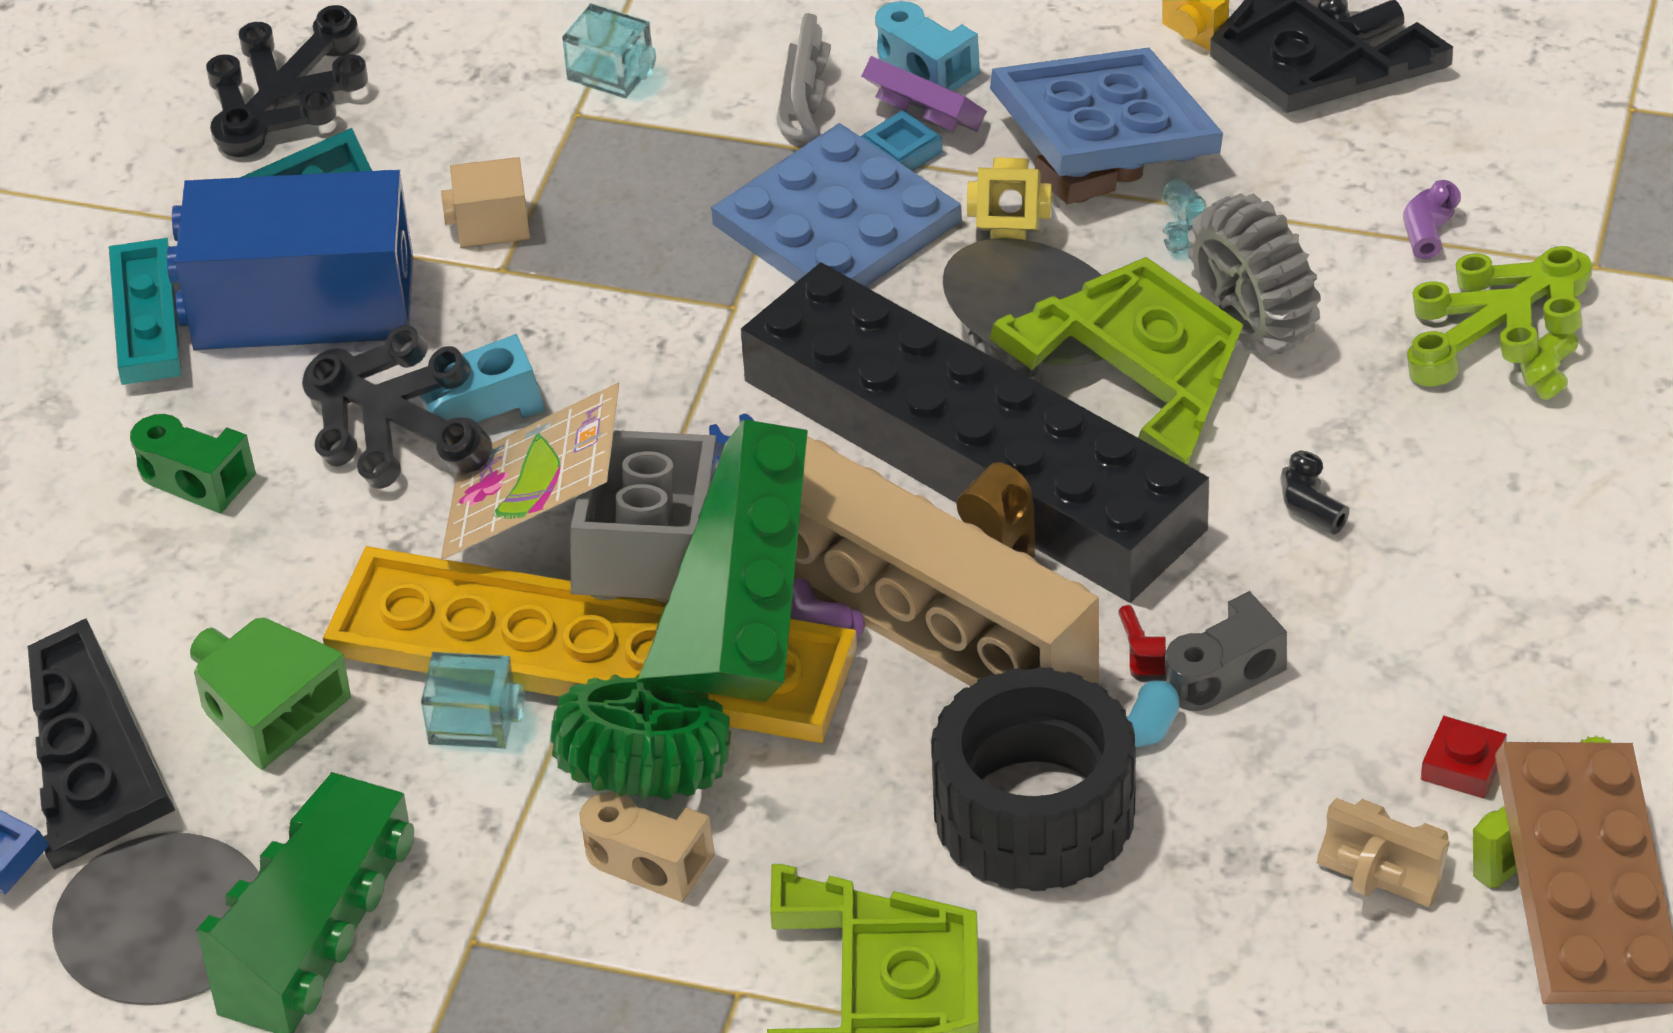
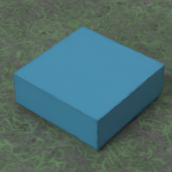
M901 110L860 136L911 171L943 152L942 136L905 110Z

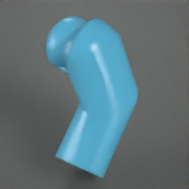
M1150 681L1140 688L1137 694L1138 698L1129 716H1126L1133 725L1136 748L1161 742L1179 711V696L1177 690L1170 683Z

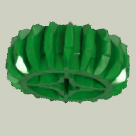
M614 674L610 676L609 680L592 678L587 681L586 685L576 684L570 687L568 693L559 696L558 707L554 711L551 723L550 742L553 743L552 756L557 759L558 768L566 773H571V779L578 783L590 782L593 790L617 792L618 797L629 794L637 795L642 800L647 796H660L669 800L676 793L690 796L694 795L697 789L710 788L713 786L714 780L723 775L724 764L728 762L731 731L729 730L730 717L723 713V705L715 700H709L707 693L636 682L639 674L635 678H622Z

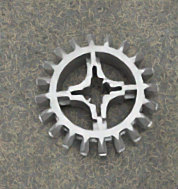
M1240 193L1234 197L1227 196L1212 203L1199 216L1193 218L1192 229L1188 232V241L1192 247L1187 250L1188 257L1194 264V270L1191 275L1198 281L1201 289L1200 295L1243 324L1238 340L1242 341L1246 351L1256 350L1265 357L1274 353L1281 354L1295 347L1296 344L1304 341L1306 336L1315 332V322L1320 319V310L1317 304L1321 301V295L1314 287L1317 274L1310 269L1307 261L1310 254L1305 253L1301 248L1299 234L1292 233L1288 227L1287 218L1284 215H1276L1274 206L1269 201L1262 202L1254 193L1247 196Z

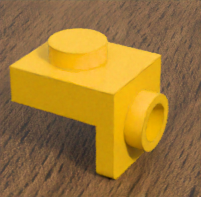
M1162 0V24L1179 33L1182 37L1210 51V39L1229 18V0Z

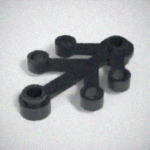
M332 5L320 10L313 22L314 34L278 71L272 55L275 43L271 26L264 22H251L244 25L238 34L241 51L246 57L250 58L259 89L246 104L238 87L243 81L239 59L233 55L222 54L208 61L206 70L209 85L218 92L223 110L211 121V136L225 154L233 157H244L256 153L264 145L265 136L268 132L306 124H327L337 114L332 92L339 90L346 92L357 91L367 84L368 74L365 60L359 55L349 54L358 47L360 36L357 19L347 8ZM325 55L340 56L333 62L332 71L306 76ZM300 99V105L273 110L279 103Z
M402 325L391 331L386 338L385 345L355 356L347 350L339 348L320 353L309 363L302 380L305 394L314 403L322 406L324 428L316 436L315 450L331 466L345 465L355 456L357 441L348 430L347 404L353 402L362 407L366 451L360 456L357 469L359 474L372 487L377 489L386 488L393 484L400 474V463L393 455L390 421L436 444L438 455L453 471L467 474L478 470L490 457L492 442L477 422L469 418L458 417L445 420L407 401L442 387L454 389L461 386L468 379L471 372L469 361L456 347L445 346L438 349L431 356L428 366L376 385L365 380L364 378L396 365L409 368L423 360L428 349L427 342L410 325ZM412 341L411 345L406 350L401 351L402 347L405 344ZM455 363L451 370L444 373L448 365ZM342 440L337 448L331 450L334 443ZM385 462L379 471L373 473L378 464Z

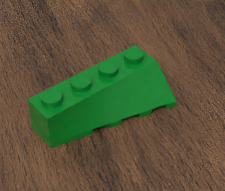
M744 419L726 441L698 515L699 519L691 541L684 552L677 571L679 573L657 625L652 646L647 658L644 660L636 682L765 702L784 683L808 430Z
M331 772L290 820L289 840L285 844L272 841L261 853L259 875L255 880L250 883L239 879L226 894V905L231 907L222 918L208 915L196 929L218 1016L273 1033H294L304 1015H310L315 1011L321 1000L326 978L336 962L342 963L347 958L353 945L356 928L367 911H374L383 895L385 880L395 863L404 861L411 850L414 840V826L412 823H409L404 793Z

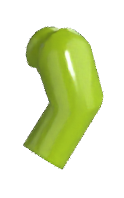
M1549 331L1538 340L1539 354L1537 357L1529 362L1520 363L1524 382L1528 387L1533 385L1537 395L1543 400L1551 399L1568 385V378L1558 369V366L1561 365L1560 362L1578 348V338L1574 332L1555 334Z

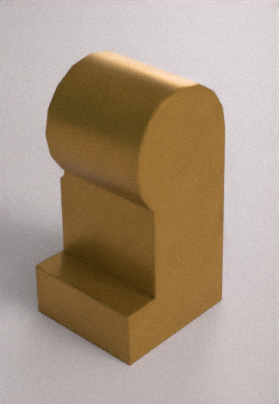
M1001 462L992 463L958 497L956 503L958 514L964 523L973 524L991 538L1017 552L1026 553L1034 558L1035 526L1031 488L1026 479L1013 467Z

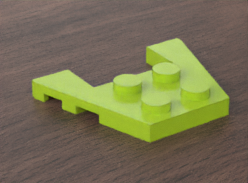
M1144 257L1085 282L1082 291L1059 300L1057 297L1052 296L1037 302L1034 310L1015 319L1011 314L999 318L993 324L989 340L1033 370L1068 336H1073L1101 358L1111 363L1149 392L1167 403L1141 428L1138 438L1188 465L1238 341L1243 324L1148 257Z
M785 864L771 865L770 916L772 929L842 928V986L840 1027L767 1029V1033H979L977 911L896 891L892 892L890 898L854 890L853 881L829 875L826 883L799 877L797 867Z

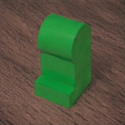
M154 414L142 418L130 431V442L136 454L138 472L145 483L221 514L256 475L247 434L226 427L215 438L188 427L184 428L180 420L172 415Z

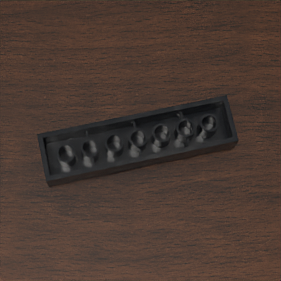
M822 262L740 328L745 382L953 502L957 503L958 497L992 463L1001 462L1016 469L1026 479L1032 491L1035 549L1128 603H1131L1208 530V476Z

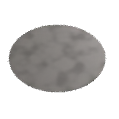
M999 238L975 242L956 252L947 262L944 269L943 290L951 309L967 328L987 343L1006 352L989 340L993 324L999 318L1011 314L1015 319L1034 310L1037 302L1052 296L1057 297L1059 300L1082 291L1085 282L1102 275L1084 261L1052 246L1029 240ZM1068 336L1041 364L1078 366L1094 363L1103 358L1073 336Z
M161 833L119 844L86 864L63 891L57 903L52 924V937L57 956L65 970L78 983L96 994L116 1001L138 1004L163 1003L201 993L209 989L210 984L196 929L208 915L222 918L231 908L226 905V894L239 879L252 883L259 875V872L253 863L237 849L224 842L203 835Z

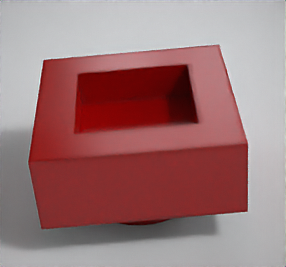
M1443 715L1423 759L1421 780L1485 799L1498 770L1495 754L1502 743L1507 742V734Z

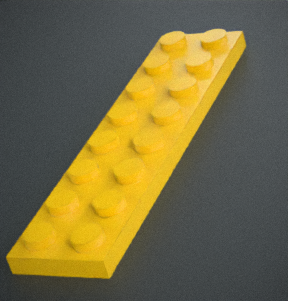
M365 546L325 631L323 643L341 652L344 655V659L559 697L568 693L571 686L576 684L586 685L587 681L592 678L609 680L610 676L614 674L622 678H635L640 673L644 660L649 654L656 635L657 625L667 603L652 598L633 597L601 600L590 595L571 594V581L445 559L441 561V559ZM790 619L784 683L765 702L707 693L709 700H715L723 705V713L730 717L729 727L823 743L857 650L856 630Z

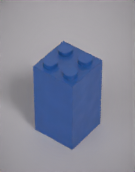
M400 170L184 180L182 205H173L172 230L177 246H168L167 270L170 282H179L181 290H178L176 295L177 319L179 326L189 327L193 350L385 341L390 332L402 325H410L414 256Z

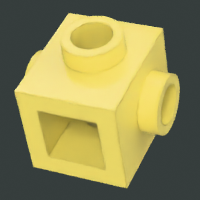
M993 158V168L978 167V181H968L967 217H976V228L979 230L991 231L990 239L1010 238L1026 240V232H1040V219H1051L1052 184L1041 183L1042 173L1038 169H1028L1029 159ZM1007 191H1017L1022 197L1020 209L1014 213L1003 211L1000 206L1002 195Z

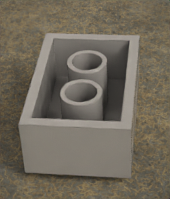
M614 430L607 482L576 498L570 527L571 594L590 595L601 600H612L619 597L652 598L668 603L679 573L677 571L684 552L691 541L699 519L698 515L716 470V435Z

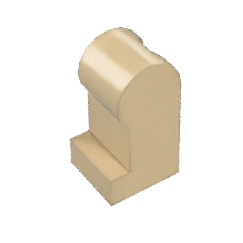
M606 792L591 797L582 806L579 813L586 858L592 866L600 871L679 902L685 900L715 856L709 815L685 807L678 819L675 820L644 808H637L634 801L626 795L618 797L616 792Z

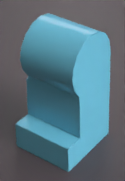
M907 1L890 2L883 5L876 12L875 26L878 29L877 53L880 60L951 91H955L980 74L978 34L963 24L949 31L930 18L925 17L923 9L917 4Z
M517 334L463 353L471 365V372L468 379L461 386L454 389L442 387L419 396L425 410L445 420L458 417L469 418L479 423L482 420L518 408L522 419L546 411L533 369ZM455 363L448 365L444 373L451 370Z

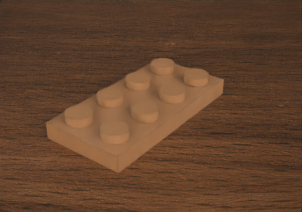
M1503 742L1496 752L1495 758L1542 1004L1673 1003V932L1633 743Z

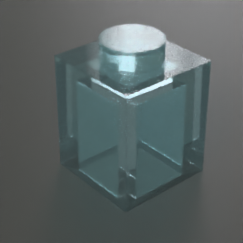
M590 3L562 36L568 81L626 99L640 81L647 79L654 69L656 50L652 47L649 21Z
M432 652L421 699L428 744L506 749L511 722L520 723L524 711V686L522 683H514L510 656Z

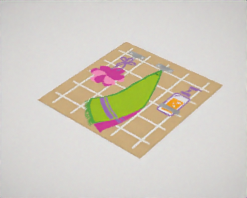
M620 382L493 442L490 457L481 468L467 474L457 473L441 561L606 483Z

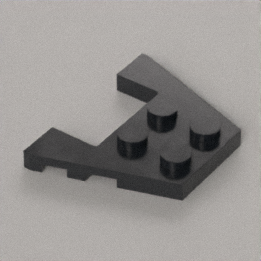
M1244 0L1210 39V57L1289 113L1447 68L1452 65L1453 46L1419 22H1416L1379 45L1372 47L1306 0Z

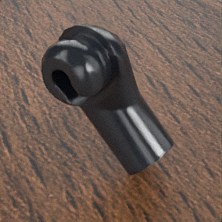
M1320 0L1317 6L1319 10L1363 41L1402 26L1405 20L1402 7L1396 0L1386 1L1361 12L1349 11L1347 0Z
M1299 450L1294 452L1290 456L1289 466L1282 468L1280 477L1283 500L1286 507L1293 514L1331 534L1339 533L1348 519L1349 507L1322 493L1321 480L1318 478L1323 470L1321 458L1308 451Z

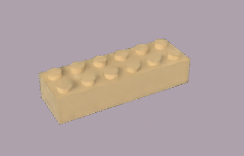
M807 436L794 579L807 580L817 599L844 603L849 608L858 610L863 615L866 627L969 686L974 685L978 679L990 674L997 675L1015 668L1037 669V667L1053 668L1054 671L1064 673L1071 672L1083 676V679L1099 685L1098 596L1091 593L1081 583L1069 581L1038 564L1030 555L1017 552L991 538L979 527L970 523H964L935 507L925 497L913 495L886 480L876 470L863 467L837 453L827 443Z

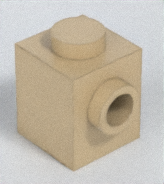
M520 157L450 165L452 189L441 190L445 226L457 224L460 248L530 239Z

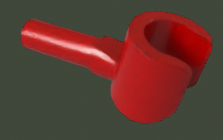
M1131 605L1120 607L1118 614L1129 642V667L1131 675H1166V636H1145V631L1142 630Z

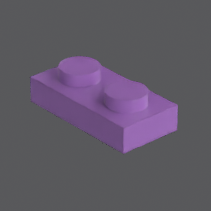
M870 56L861 77L879 88L875 97L880 101L899 110L907 111L910 103L926 109L922 117L923 119L952 133L957 124L978 132L987 113L985 109L967 97L873 56Z

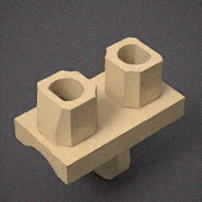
M1336 798L1329 805L1326 816V833L1318 853L1317 864L1352 877V890L1365 896H1369L1378 887L1426 907H1430L1437 899L1450 843L1447 831L1427 823L1415 828L1390 819L1383 806L1361 799L1354 805Z

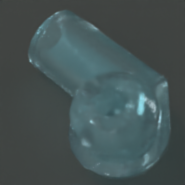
M1174 179L1165 185L1162 197L1164 202L1177 213L1178 221L1168 222L1162 232L1168 236L1167 239H1164L1168 251L1179 254L1192 247L1188 241V232L1192 229L1193 218L1199 216L1206 209V201L1186 181Z

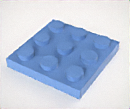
M1150 47L992 68L991 91L1059 176L1081 177L1093 171L1114 168L1136 169L1148 163L1169 160L1190 161L1197 156L1221 152L1223 132Z
M838 123L711 207L712 222L715 227L795 283L822 262L867 287L962 222L961 203L841 123Z

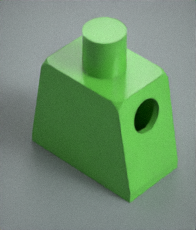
M265 617L255 618L231 638L213 627L207 628L197 635L190 648L191 659L198 663L194 670V675L204 712L247 758L261 770L265 769L351 698L344 655L341 652Z

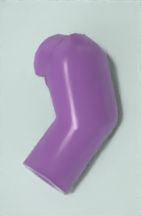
M1448 180L1435 181L1431 189H1425L1420 192L1404 209L1403 221L1413 254L1419 259H1431L1440 253L1442 243L1438 229L1451 219L1455 213L1454 208L1461 202L1460 190Z
M794 579L790 619L856 630L857 640L860 639L865 629V621L863 615L858 610L849 608L847 604L840 602L818 601L807 580Z

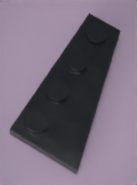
M87 618L27 646L32 706L38 721L39 736L35 737L37 759L42 768L43 787L40 788L41 810L46 817L47 835L44 838L49 844L45 850V855L54 870L175 811L170 796Z

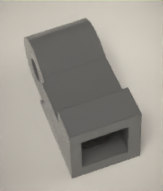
M1250 591L1228 601L1227 619L1206 629L1203 633H1188L1178 636L1170 642L1166 649V682L1170 683L1177 690L1179 707L1189 711H1201L1211 708L1287 670V631Z

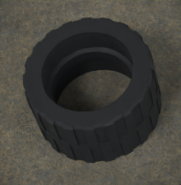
M1037 667V669L1015 668L1006 670L1004 673L990 674L978 679L977 683L969 688H963L954 696V700L949 705L944 706L938 716V724L933 729L931 738L934 822L937 823V835L942 845L947 847L950 851V857L959 866L966 867L973 876L983 881L988 880L999 884V887L1013 890L1015 888L1030 889V891H1046L1048 888H1065L1075 885L1077 881L1095 876L1103 871L1104 866L1110 861H1115L1123 851L1125 841L1130 839L1134 828L1136 746L1135 732L1132 722L1128 721L1126 717V710L1118 700L1108 695L1106 689L1097 683H1091L1083 679V676L1071 672L1064 673L1054 671L1053 668ZM1022 762L1058 764L1072 769L1085 777L1083 781L1069 789L1040 796L1008 793L982 780L998 769Z

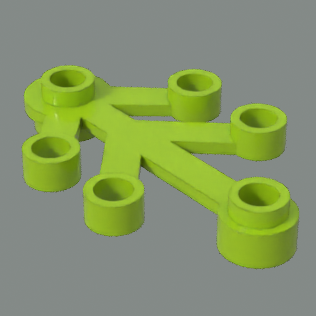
M1557 246L1548 249L1533 262L1492 265V260L1487 255L1473 253L1459 258L1456 262L1458 286L1463 290L1472 292L1449 293L1448 286L1437 281L1425 282L1416 286L1412 295L1414 311L1419 318L1434 320L1452 314H1475L1446 333L1428 331L1417 335L1413 339L1412 345L1407 351L1411 380L1422 386H1439L1452 381L1459 372L1457 353L1505 321H1507V327L1500 333L1502 357L1511 363H1525L1533 360L1539 354L1537 330L1532 327L1531 304L1543 296L1549 298L1543 306L1545 327L1548 331L1555 334H1568L1578 330L1582 325L1580 301L1575 297L1581 295L1586 290L1587 281L1592 276L1590 258L1574 248ZM1519 284L1514 288L1484 290L1490 285Z

